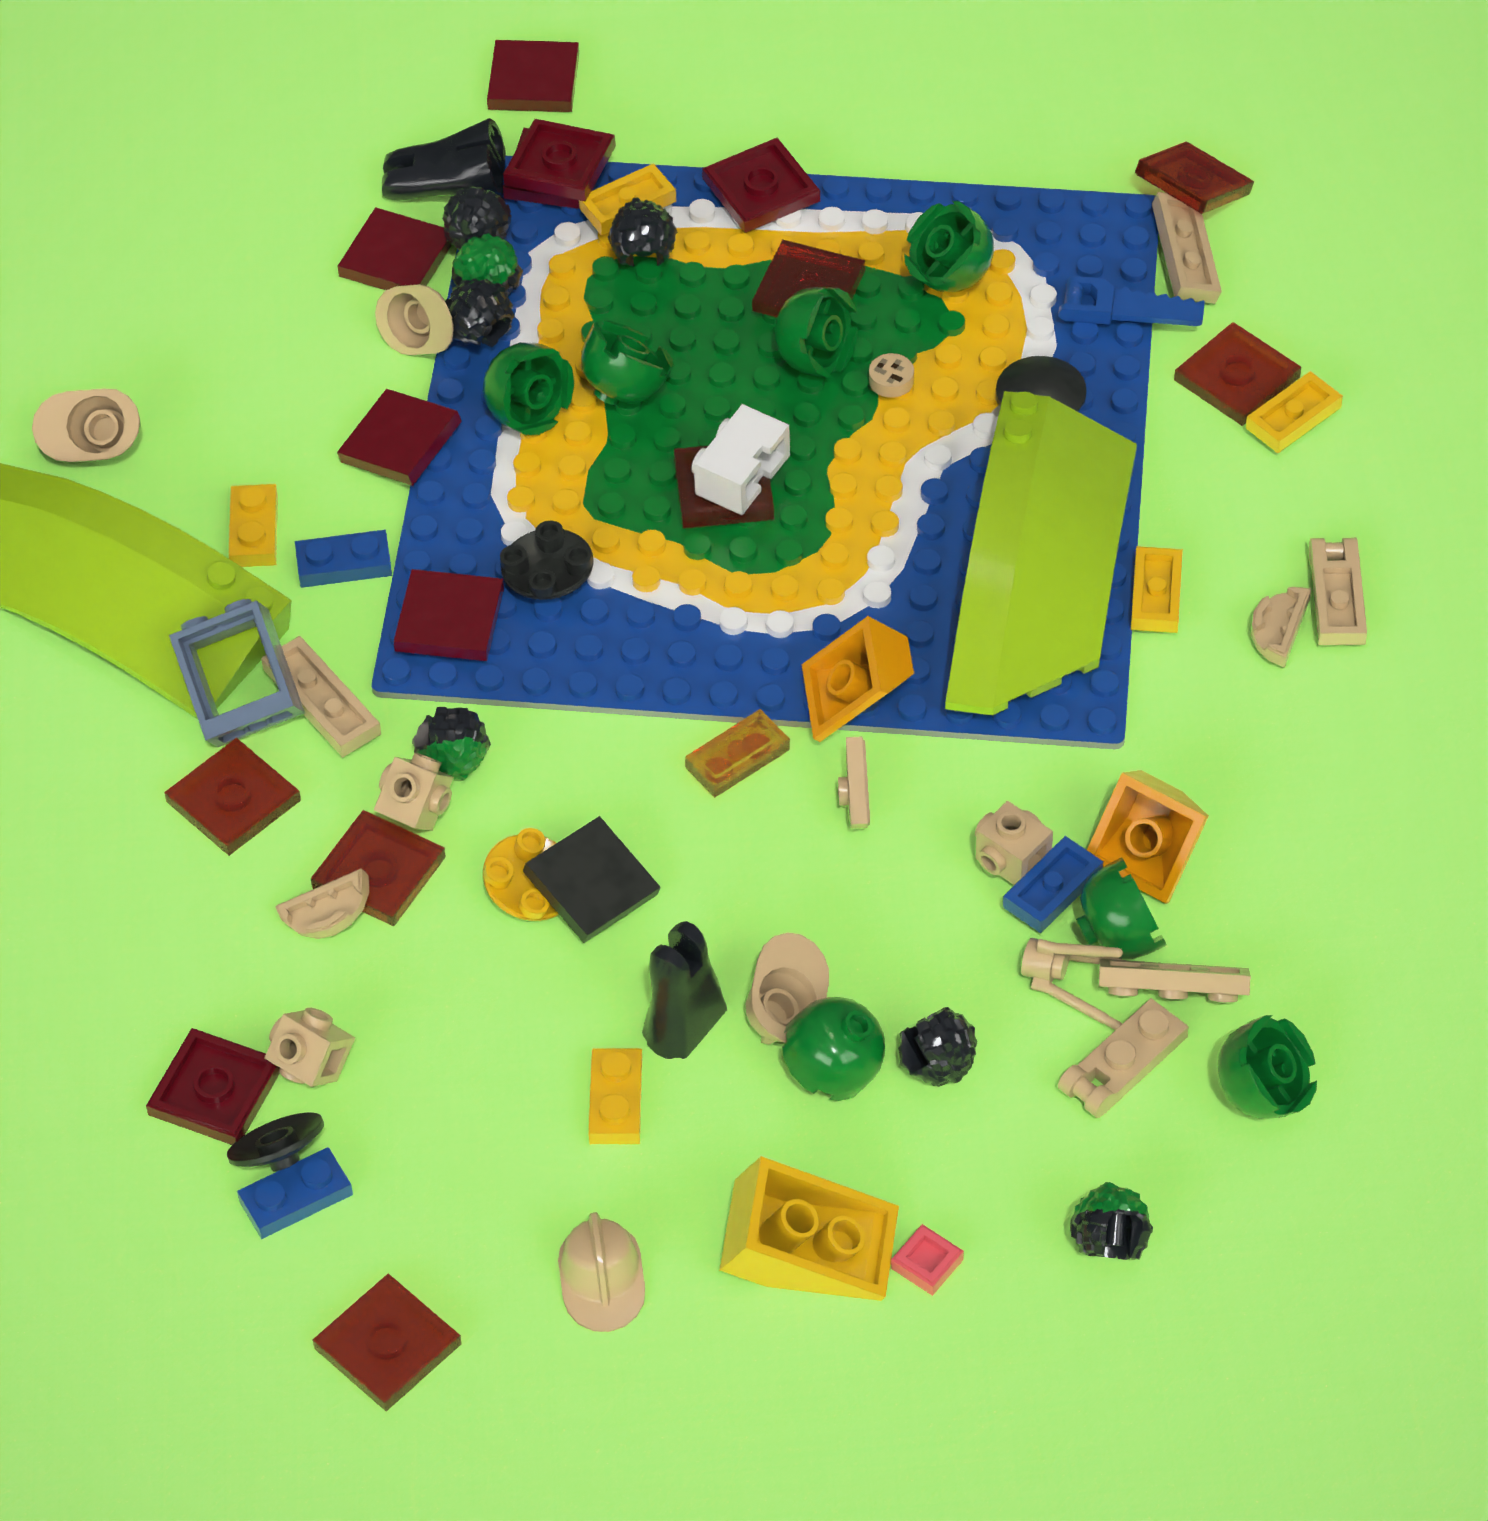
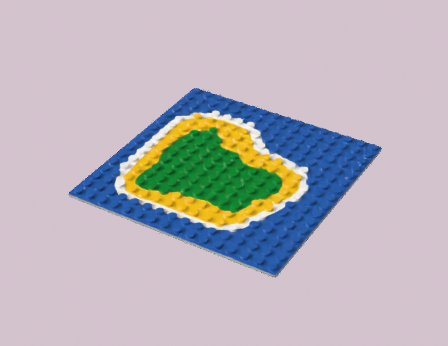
M505 156V169L513 156ZM607 162L598 178L595 189L650 164ZM656 165L676 189V202L663 207V209H666L669 215L673 217V223L678 233L675 235L674 249L670 253L669 258L664 260V263L657 266L656 253L646 257L634 254V267L619 263L608 241L609 233L601 236L580 209L504 199L506 204L509 205L510 214L512 215L505 240L514 247L518 258V265L523 270L520 285L508 296L513 304L514 318L511 323L512 328L498 340V343L493 348L482 343L478 346L452 339L451 344L445 351L436 354L427 401L457 410L462 422L414 485H410L372 679V693L376 697L811 728L802 664L865 617L870 616L908 637L914 674L838 730L1113 750L1124 746L1132 640L1133 586L1136 546H1138L1152 323L1111 320L1109 325L1072 322L1060 319L1058 313L1059 307L1065 301L1067 279L1072 276L1106 278L1111 284L1116 285L1118 289L1128 287L1131 291L1140 289L1144 294L1151 291L1155 293L1158 228L1152 202L1156 195L807 174L820 190V202L744 233L703 180L702 168L704 167ZM952 201H959L986 221L994 240V255L989 269L975 285L959 292H940L928 287L909 273L905 264L904 254L910 257L911 243L906 240L910 229L918 217L931 206L938 203L947 206L954 204ZM452 276L447 299L451 297L452 288L456 287ZM811 287L839 288L847 292L855 304L857 313L849 312L851 326L858 327V338L854 354L842 372L833 371L830 374L832 377L829 378L811 376L793 369L784 361L777 347L774 334L775 320L785 301L802 289ZM1083 295V305L1096 306V301L1090 295ZM603 321H612L625 325L647 336L648 339L645 346L655 353L659 345L668 352L673 359L674 366L658 392L642 402L625 403L619 401L617 405L608 404L594 394L595 388L586 379L581 365V351L593 323L597 322L599 327H601ZM520 342L538 343L560 352L559 354L562 359L570 363L573 370L575 384L572 401L568 409L561 407L558 415L554 418V420L559 422L552 429L540 435H524L502 424L494 418L484 399V376L491 360L501 350ZM888 353L900 354L911 361L914 367V384L909 392L899 397H884L872 390L869 384V367L871 362L880 355ZM1031 356L1058 358L1074 366L1085 380L1086 400L1078 412L1137 444L1116 558L1099 667L1085 674L1079 670L1062 677L1061 685L1032 698L1027 694H1023L1008 701V709L993 716L945 709V702L968 562L984 478L1000 411V406L996 401L997 380L1003 370L1017 360ZM743 404L789 425L790 456L772 479L763 476L757 484L761 485L760 494L745 513L740 515L695 494L692 463L701 448H707L716 437L721 423L726 418L731 419ZM550 520L557 521L564 530L579 535L590 546L594 559L590 576L578 589L559 598L539 600L519 595L503 579L500 561L501 551L521 536L535 531L540 523ZM412 569L503 579L504 592L487 661L395 651L394 637Z

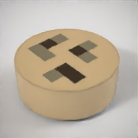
M888 353L878 356L871 362L869 367L870 387L874 392L884 397H899L906 394L914 384L913 364L908 358L900 354Z

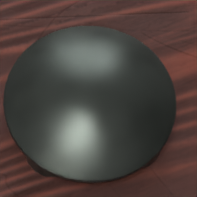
M1031 356L1013 362L1003 370L996 384V401L1000 407L1004 391L1030 392L1034 395L1050 396L1077 412L1085 404L1086 383L1081 373L1068 362L1049 356Z
M551 520L540 523L535 531L521 536L511 545L505 547L500 553L501 572L505 583L519 595L539 600L559 598L578 589L590 576L594 562L592 550L582 537L571 531L564 530L559 522Z

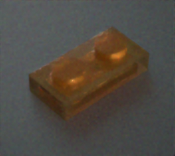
M759 709L686 755L685 768L715 798L789 751L790 738Z

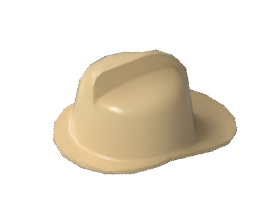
M421 284L403 285L384 291L378 299L375 309L376 325L382 338L395 351L405 355L437 354L445 351L451 344L454 332L452 316L445 303V299L438 291Z
M102 388L65 391L54 394L41 403L34 414L32 432L35 443L42 452L56 461L83 462L107 460L122 455L133 445L139 434L140 416L138 408L132 399L117 389Z
M787 932L772 937L763 945L757 959L752 988L745 1002L746 1016L750 1025L761 1035V1043L766 1045L776 1041L786 1043L787 1032L784 1033L786 1025L807 1005L815 1000L827 997L829 968L825 956L813 941L801 934Z
M597 1212L590 1213L589 1219L573 1228L559 1249L558 1265L562 1296L568 1314L578 1325L593 1332H612L624 1328L632 1322L644 1305L645 1281L641 1252L636 1238L620 1224L609 1219H601Z

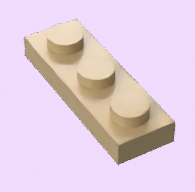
M1157 192L1152 202V208L1174 297L1180 296L1182 300L1192 298L1196 302L1204 300L1205 303L1216 304L1222 290L1198 197Z
M301 636L282 646L305 711L303 715L342 758L381 735L380 722ZM266 655L261 658L263 670L277 685Z
M1100 959L1099 986L1108 987V993L1112 995L1137 996L1138 989L1158 990V996L1167 999H1187L1188 992L1208 993V1000L1216 1002H1237L1238 995L1250 996L1251 975L1249 968Z

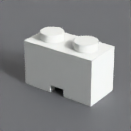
M742 404L731 419L726 418L721 423L716 437L709 446L701 448L696 454L692 463L695 494L743 515L761 492V485L757 484L763 476L772 479L790 456L789 425Z

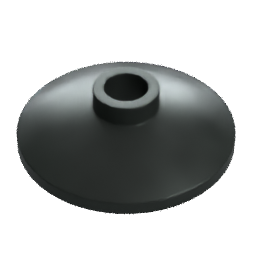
M314 1112L298 1113L276 1119L252 1130L228 1149L227 1158L229 1163L241 1167L269 1164L273 1171L282 1170L294 1165L300 1159L298 1151L307 1146L323 1129L324 1121L322 1116Z

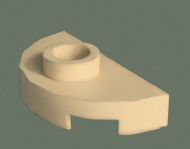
M1289 587L1285 593L1276 594L1271 598L1269 596L1262 598L1255 608L1251 637L1256 649L1268 661L1285 668L1309 604L1312 588Z
M863 736L846 737L847 777H838L839 806L848 805L851 829L868 828L870 826L866 744Z
M361 868L278 904L275 908L281 920L303 937L321 939L337 935L351 926L364 910L369 895V875Z

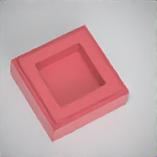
M922 1224L891 1259V1269L933 1296L962 1263L964 1251Z

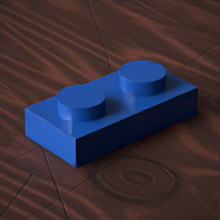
M386 529L295 541L301 588L392 576Z
M1064 836L1003 896V908L1039 933H1042L1081 895L1083 886L1091 875L1103 867V861L1067 836Z
M327 1147L288 1168L279 1170L238 1190L237 1195L239 1203L262 1240L352 1196L353 1191L350 1181L330 1148Z

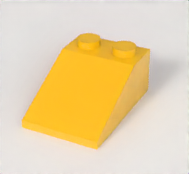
M760 1156L734 1181L719 1271L765 1287L882 1301L886 1297L899 1206Z

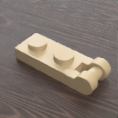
M1357 537L1342 538V542H1325V538H1310L1309 563L1312 571L1318 645H1366L1367 624Z
M1150 998L1078 1065L1075 1064L1069 1067L1061 1076L1058 1082V1089L1070 1098L1077 1096L1085 1102V1110L1094 1117L1100 1118L1188 1038L1189 1026ZM1097 1079L1103 1085L1097 1087L1092 1081Z

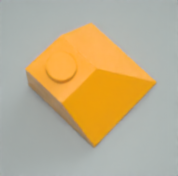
M867 616L802 664L813 739L818 742L823 741L914 674L907 636Z
M1143 770L1123 772L1087 851L1101 859L1103 867L1122 857L1127 868L1119 871L1121 877L1123 878L1131 874L1139 890L1167 904L1172 898L1209 815L1183 791Z

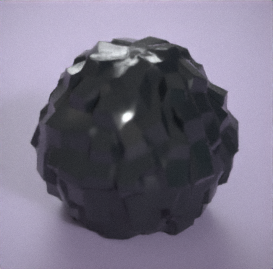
M472 186L469 189L462 188L456 192V195L450 197L448 204L444 207L445 211L442 219L444 221L447 241H450L459 251L472 237L481 238L483 234L489 233L493 237L499 236L503 240L506 239L512 215L510 214L509 205L506 204L500 195L490 190L486 191L482 187Z
M633 198L631 202L625 203L624 207H621L615 215L608 235V241L621 265L634 267V254L646 257L656 253L657 266H660L664 263V260L669 258L670 253L674 249L675 235L678 232L673 223V217L661 205H656V203L649 200L640 201L639 198Z
M477 278L461 280L459 285L452 288L451 297L445 300L452 316L454 329L452 339L478 346L482 343L493 348L498 343V340L512 328L511 323L514 318L513 304L507 296L505 287L500 283H492L488 279L479 280Z
M943 1007L941 1010L929 1015L927 1019L924 1017L917 1021V1027H907L899 1033L901 1039L898 1047L900 1054L899 1065L908 1070L910 1076L940 1087L950 1082L958 1083L962 1081V1078L972 1068L978 1042L975 1037V1027L967 1021L963 1014L955 1013L949 1007Z

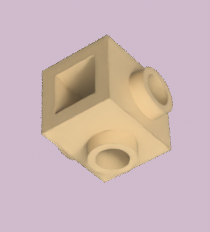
M414 752L412 759L394 757L393 762L387 765L379 781L381 792L374 811L412 828L433 831L438 816L446 811L451 801L452 790L450 786L454 777L439 771L441 762L428 756Z
M1007 800L995 813H987L978 823L975 829V859L979 861L987 872L993 875H1000L1015 885L1052 849L1053 831L1042 824L1035 814L1028 810H1021Z
M307 1007L305 1010L285 1013L275 1022L270 1031L269 1040L271 1043L265 1059L280 1067L279 1073L290 1081L301 1084L306 1083L311 1087L338 1081L356 1037L332 1024L333 1018L328 1013L316 1008Z

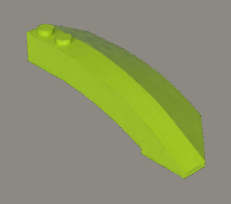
M1004 391L968 562L945 702V709L993 716L1008 709V701L1023 694H1027L1032 698L1061 685L1062 677L1076 670L1085 674L1099 667L1116 558L1137 444L1050 396L1034 395L1030 392Z
M0 463L1 608L47 627L91 650L128 672L195 718H197L169 635L181 631V625L190 619L206 616L209 620L224 614V608L227 605L243 599H251L252 602L257 600L269 609L279 640L289 630L292 604L290 598L188 533L136 506L67 478ZM257 626L197 650L217 709L256 667L261 658L266 656Z

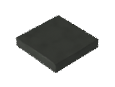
M600 816L525 863L523 869L524 874L583 943L657 896L661 888Z

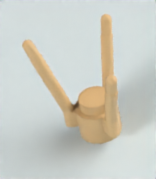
M1033 937L1029 939L1022 959L1021 974L1022 976L1033 978L1032 990L1048 993L1114 1030L1122 1025L1120 1021L1109 1016L1107 1013L1052 983L1054 979H1064L1069 961L1099 965L1100 959L1122 960L1119 959L1123 954L1120 948L1055 943Z

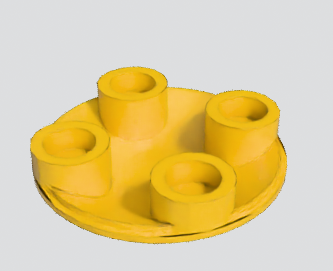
M525 828L519 834L509 836L498 842L488 853L483 866V882L493 902L509 915L528 921H542L559 915L523 872L525 863L556 844L555 841L545 837L538 829Z

